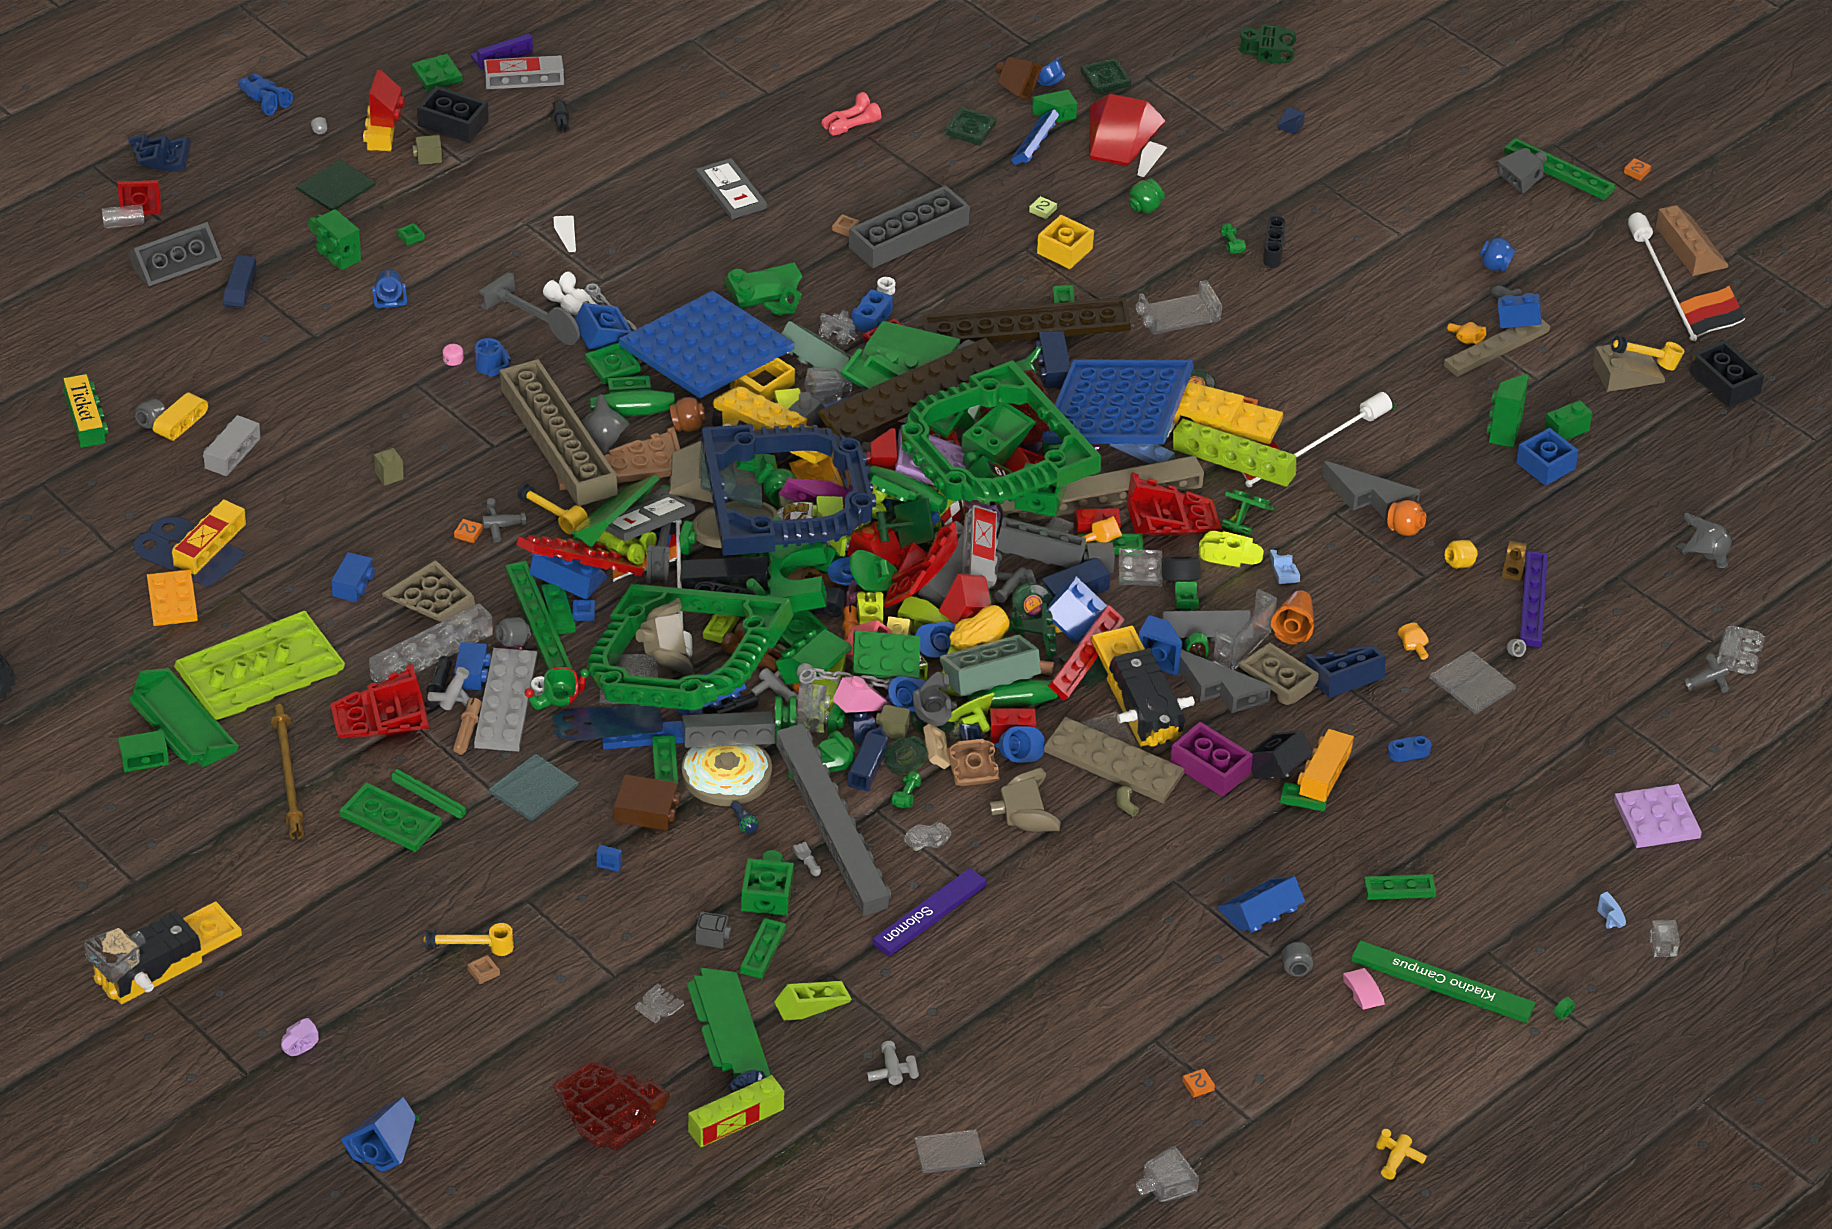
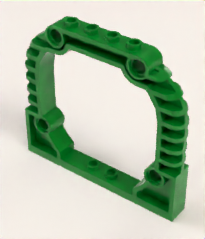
M1013 360L971 375L970 383L963 382L959 384V387L952 386L948 388V391L941 390L935 396L930 394L925 400L920 399L910 409L906 424L902 426L901 446L904 453L908 454L914 464L920 467L925 477L934 483L935 488L952 501L963 499L971 503L973 499H976L981 504L989 505L990 501H994L996 504H1003L1005 500L1012 502L1016 500V497L1020 496L1023 498L1027 496L1029 492L1036 493L1040 488L1046 489L1050 484L1059 488L1101 472V455ZM999 402L1017 405L1028 403L1038 414L1039 418L1045 421L1050 430L1054 431L1063 443L1058 450L1046 452L1045 460L1000 477L977 478L967 469L953 467L929 440V425L941 418L977 405L995 407Z
M631 584L610 615L612 622L609 623L607 630L603 632L596 646L591 650V655L588 658L589 673L596 685L604 692L605 699L609 702L685 710L700 709L706 703L716 701L718 695L727 696L731 694L735 688L742 687L746 680L750 679L758 663L761 662L763 655L766 654L768 648H774L794 616L790 598ZM676 598L680 599L682 605L680 611L746 617L742 623L745 635L736 650L721 668L708 675H689L679 680L628 675L627 670L615 666L632 638L636 635L637 630L641 629V624L646 622L648 614L656 607L669 604Z

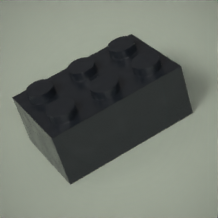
M435 86L417 107L418 126L470 143L489 121L488 102Z
M1726 340L1693 353L1690 373L1728 407L1761 394L1764 374Z

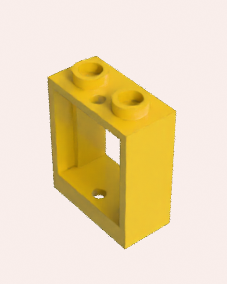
M777 357L773 361L730 382V388L745 387L749 391L764 396L765 399L771 401L775 398L776 390L789 389L795 385V369ZM766 370L777 378L763 387L752 378Z

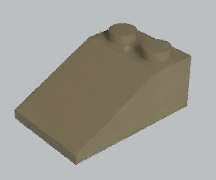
M1611 344L1595 348L1592 366L1607 392L1665 383V378L1652 356L1627 350L1624 353L1613 352Z

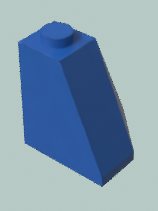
M401 1097L382 1107L340 1140L353 1160L360 1163L366 1161L375 1165V1169L384 1172L403 1162L416 1116L404 1097Z

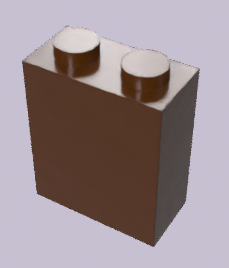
M624 774L614 805V822L668 831L670 822L675 821V806H679L681 801L678 783Z

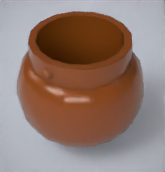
M684 397L679 399L676 404L670 405V413L676 431L694 432L702 427L703 420L706 419L703 403H698L697 399L693 397Z

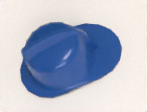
M1063 56L1042 68L1037 80L1041 85L1052 86L1065 77L1059 61Z
M940 622L921 626L915 636H920V652L933 658L946 655L950 648V635L955 629V624Z
M896 677L889 684L887 700H889L892 706L910 709V711L915 712L913 692L921 689L927 681L916 678Z
M1012 727L1001 735L999 743L995 744V747L999 748L1004 758L1012 762H1035L1044 753L1045 739L1037 728Z

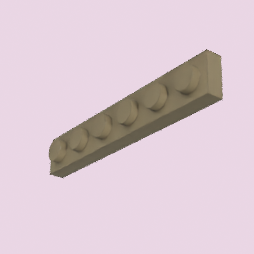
M1542 319L1541 325L1508 328L1445 359L1444 367L1458 377L1548 333L1550 325Z

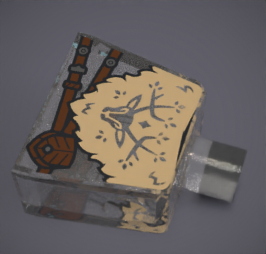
M115 928L84 942L86 958L113 984L140 962L139 947L145 944L146 941L139 931L128 936L121 928Z

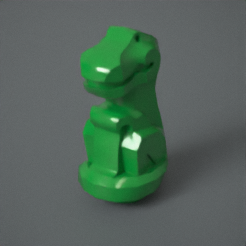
M839 731L831 732L828 740L821 741L819 746L814 747L819 749L821 762L823 765H827L829 773L845 770L854 761V746L848 737L844 738ZM788 770L789 778L794 781L790 771Z

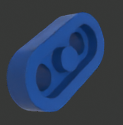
M1423 736L1397 739L1389 743L1387 755L1396 762L1425 758L1430 754L1432 744L1428 738Z

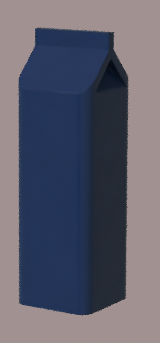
M236 256L224 292L223 305L242 308L246 305L257 271L255 257Z
M883 725L867 732L848 774L849 787L869 791L887 752L888 738L883 731Z

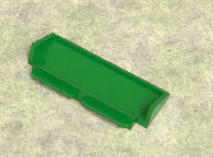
M859 348L843 368L840 375L867 390L908 371L879 354L870 355L866 361H863L861 359L862 350ZM960 411L957 416H955L957 414L955 413L941 418L930 424L929 429L947 439L962 423L965 412Z
M653 475L625 487L621 492H618V495L610 497L571 532L574 535L573 539L576 540L578 538L591 548L612 522L636 501L641 503L660 478Z
M169 668L139 672L133 694L129 697V702L151 726L155 727L158 731L163 730L166 743L180 759L184 760L188 765L198 762L204 768L238 751L239 745Z
M700 968V976L694 975V980L688 982L687 988L697 1019L707 1023V1025L702 1027V1034L712 1065L721 1067L722 1071L733 1070V1079L750 1070L763 1071L766 1077L771 1076L737 972Z

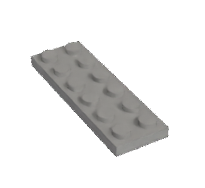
M493 648L474 741L475 748L519 752L529 699L524 695V692L527 688H531L537 663V651Z

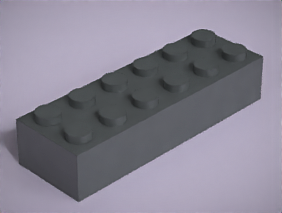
M945 185L849 228V248L871 268H875L969 225L970 206Z

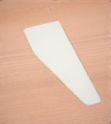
M1151 141L1148 142L1142 150L1137 175L1144 177L1167 147Z
M554 216L556 232L568 252H575L574 216Z

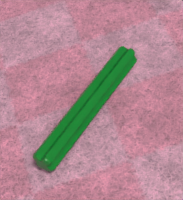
M399 769L392 773L391 780L459 819L466 815V807Z

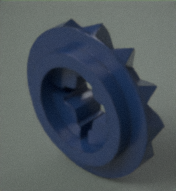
M750 1070L735 1077L728 1088L730 1093H733L766 1078L763 1071Z

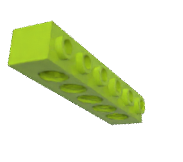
M1182 419L1173 430V450L1196 456L1197 458L1285 487L1289 485L1296 475V455L1186 419Z

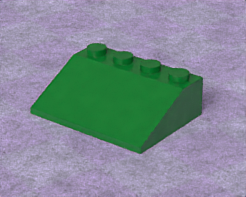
M882 321L866 343L861 359L866 361L870 355L879 354L904 370L910 371L956 351L960 344V339Z

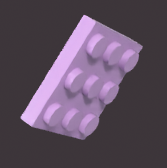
M1679 784L1616 793L1614 796V802L1636 848L1701 837L1702 832Z

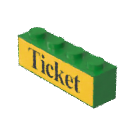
M88 374L62 378L64 395L80 448L106 443L105 434H108L107 423L102 422L104 420L102 408L98 409L100 403L98 395H94L96 394L94 382L89 381Z

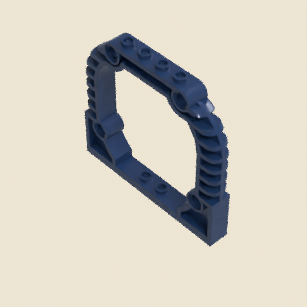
M753 424L702 428V448L723 556L775 552V545L788 547V544L801 546V543L814 545V542H821L822 544H827V541L830 540L837 542L843 536L849 537L851 532L857 527L859 529L862 523H867L872 519V509L876 507V495L872 494L873 484L871 480H868L870 479L869 466H865L867 464L866 452H862L858 440L846 438L841 433L839 437L832 433L830 428L826 427L825 430L818 429V426L813 424L812 427H805L804 424H799V427L792 428V425H787L786 428L779 429V426H774V429L768 430L766 427H761V430H754ZM816 451L830 456L833 465L846 474L849 493L845 497V508L834 515L818 518L772 520L766 515L750 517L735 509L726 510L727 491H723L725 489L724 477H720L719 471L725 470L737 460L743 462L754 459L755 454Z

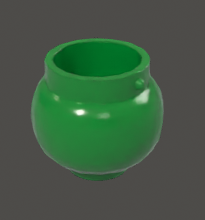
M1149 178L1146 181L1141 180L1131 187L1129 192L1130 199L1128 201L1136 212L1141 211L1148 214L1160 206L1165 195L1158 183Z
M779 468L773 470L763 482V491L775 506H778L779 491L787 478L797 479L795 474L788 469Z

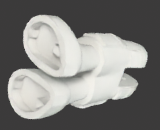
M565 272L561 276L559 284L551 280L543 289V295L547 299L560 303L561 308L575 317L583 303L597 304L583 289L575 290L576 278L571 272Z

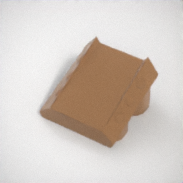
M984 739L958 741L947 749L956 785L987 784L1000 780L998 765L994 758L995 748L992 742L985 741Z

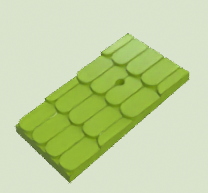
M304 610L178 659L174 667L199 702L215 720H219L243 712L248 707L273 700L275 696L309 686L311 682L336 675L344 669L345 662Z

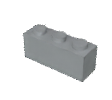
M237 415L232 422L227 424L223 432L216 436L214 442L205 448L203 452L205 469L228 476L260 440L259 423Z

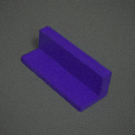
M525 34L479 49L471 54V58L482 70L484 69V60L519 58L533 53V39L530 34Z

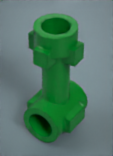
M1226 223L1221 227V235L1225 236L1229 241L1226 244L1228 253L1238 254L1245 251L1244 240L1236 239L1235 237L1236 228H1233L1230 223Z
M913 771L903 778L905 786L902 792L895 791L893 793L892 804L896 805V807H912L914 797L911 792L916 786L919 787L921 784L920 775Z

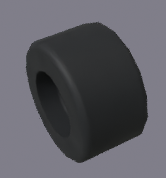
M1171 556L1162 558L1163 580L1192 581L1200 579L1199 557Z

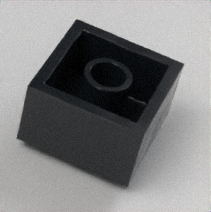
M1303 731L1271 734L1250 751L1253 754L1251 771L1255 779L1265 778L1270 780L1274 777L1286 778L1290 776L1294 768L1307 762L1306 759L1313 754Z

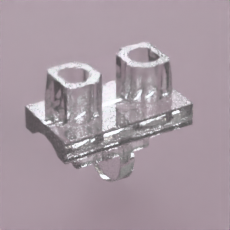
M843 310L840 315L834 313L833 317L824 313L821 314V325L819 328L821 337L829 339L834 332L837 334L835 337L836 341L845 346L850 339L856 340L858 334L855 333V325L853 320L849 318L848 311Z

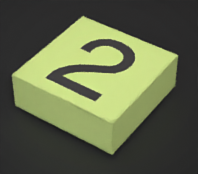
M1040 196L1030 206L1029 212L1047 219L1057 209V203Z

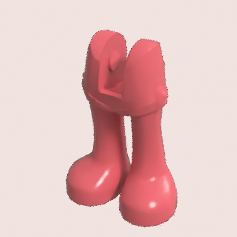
M861 92L856 95L855 106L840 112H832L823 118L821 123L834 136L848 132V129L854 126L879 121L882 116L879 106L875 102L870 104L867 94Z

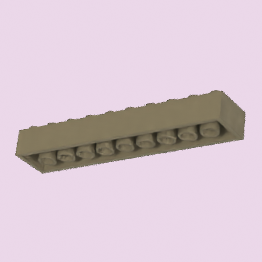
M539 359L499 370L501 391L577 506L618 495L616 473Z

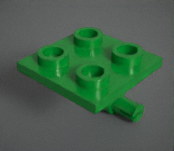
M1235 489L1233 493L1226 491L1225 496L1243 501L1237 521L1233 522L1224 519L1223 522L1230 524V526L1222 523L1221 527L1233 530L1235 534L1241 533L1250 537L1251 533L1244 531V529L1252 532L1253 528L1242 525L1250 504L1274 511L1275 507L1269 505V500L1253 496V499H1250L1251 494Z

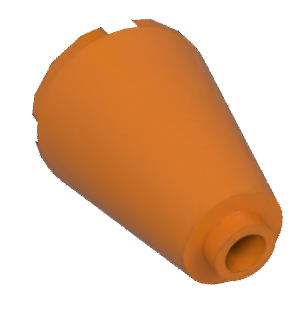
M1295 591L1274 612L1271 619V628H1273L1274 635L1279 640L1287 644L1297 645L1299 642L1308 641L1314 631L1312 598L1307 592Z

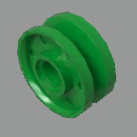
M776 696L774 707L775 742L777 731L797 725L796 696H790L788 706H783L782 697Z

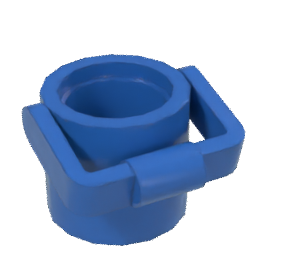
M388 269L378 274L376 287L372 286L375 307L393 308L406 305L405 283H402L400 274ZM403 290L404 299H398Z
M484 338L475 344V368L478 372L492 377L500 374L499 370L510 367L511 359L509 353L496 339Z

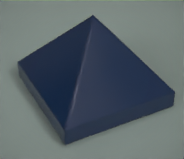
M960 725L962 741L981 739L979 725Z

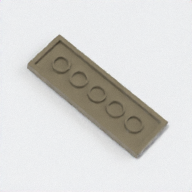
M1067 717L1063 719L1044 746V752L1119 785L1128 786L1133 791L1163 804L1184 775L1185 768Z

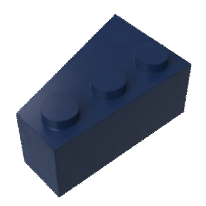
M1374 645L1349 648L1346 653L1339 654L1328 651L1325 656L1313 657V654H1306V666L1319 673V678L1315 685L1329 698L1385 678L1386 656Z

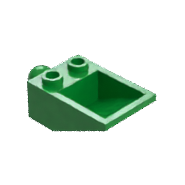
M1000 402L962 434L961 452L964 453L963 463L970 468L984 456L1002 466L1033 428L1035 420L1010 404Z

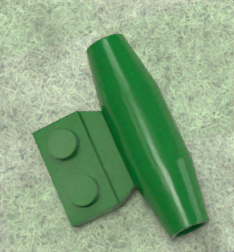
M649 376L607 378L609 394L603 396L609 408L623 417L652 415L670 410V405L675 404L674 392L651 390ZM598 396L590 398V412L595 410Z
M874 465L870 467V479L868 480H871V483L877 486L876 490L904 503L929 498L931 512H937L938 514H942L946 509L948 499L927 484L898 471Z
M1019 679L1008 685L1001 684L994 686L990 690L973 692L967 698L968 702L984 695L994 693L989 708H1014L1046 702L1058 698V695L1048 687L1052 680Z

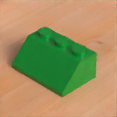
M1528 374L1500 383L1498 391L1494 390L1492 402L1495 403V406L1491 407L1489 418L1493 420L1492 422L1489 421L1487 434H1490L1489 443L1514 448L1523 417L1529 380Z
M810 629L803 633L804 636L801 639L794 641L791 648L781 653L782 656L775 663L785 685L798 683L801 681L797 676V669L801 664H810L813 668L828 671L852 649L851 644L826 629L817 631Z

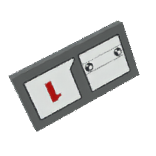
M732 158L696 169L698 178L731 220L767 209V202Z
M668 493L626 510L605 531L623 541H627L695 512V505Z

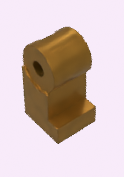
M1509 541L1502 578L1521 581L1527 544ZM1508 567L1516 568V569H1518L1519 572L1516 573V574H1513V573H1510V572L1507 570V568H1508Z

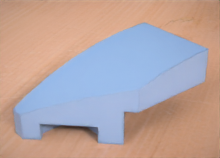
M1272 549L1270 550V559L1278 583L1300 582V573L1296 565L1292 563L1293 556L1289 554L1280 556L1277 555L1276 550Z
M1608 892L1601 894L1597 911L1607 920L1606 928L1614 926L1621 928L1625 926L1626 920L1618 903Z

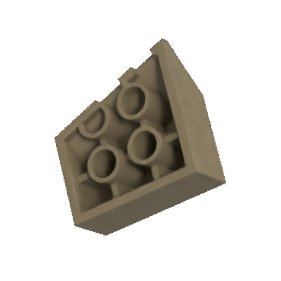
M702 441L673 452L671 455L670 470L672 475L669 481L671 483L669 494L713 503ZM727 467L725 470H720L719 474L720 477H724L725 489L723 491H727L728 500L735 488V484Z
M436 560L382 593L384 597L437 621L461 624L477 614L474 596Z

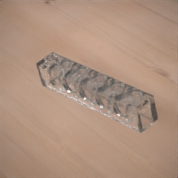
M479 603L369 658L370 677L379 684L387 680L388 675L394 672L399 674L405 671L406 666L412 663L415 673L437 663L439 657H449L459 652L461 642L477 643L493 635L492 615Z

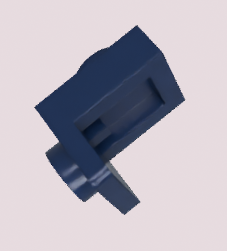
M867 711L854 712V715L848 716V725L853 729L854 741L856 743H863L867 732L876 729L875 718L870 713H867Z

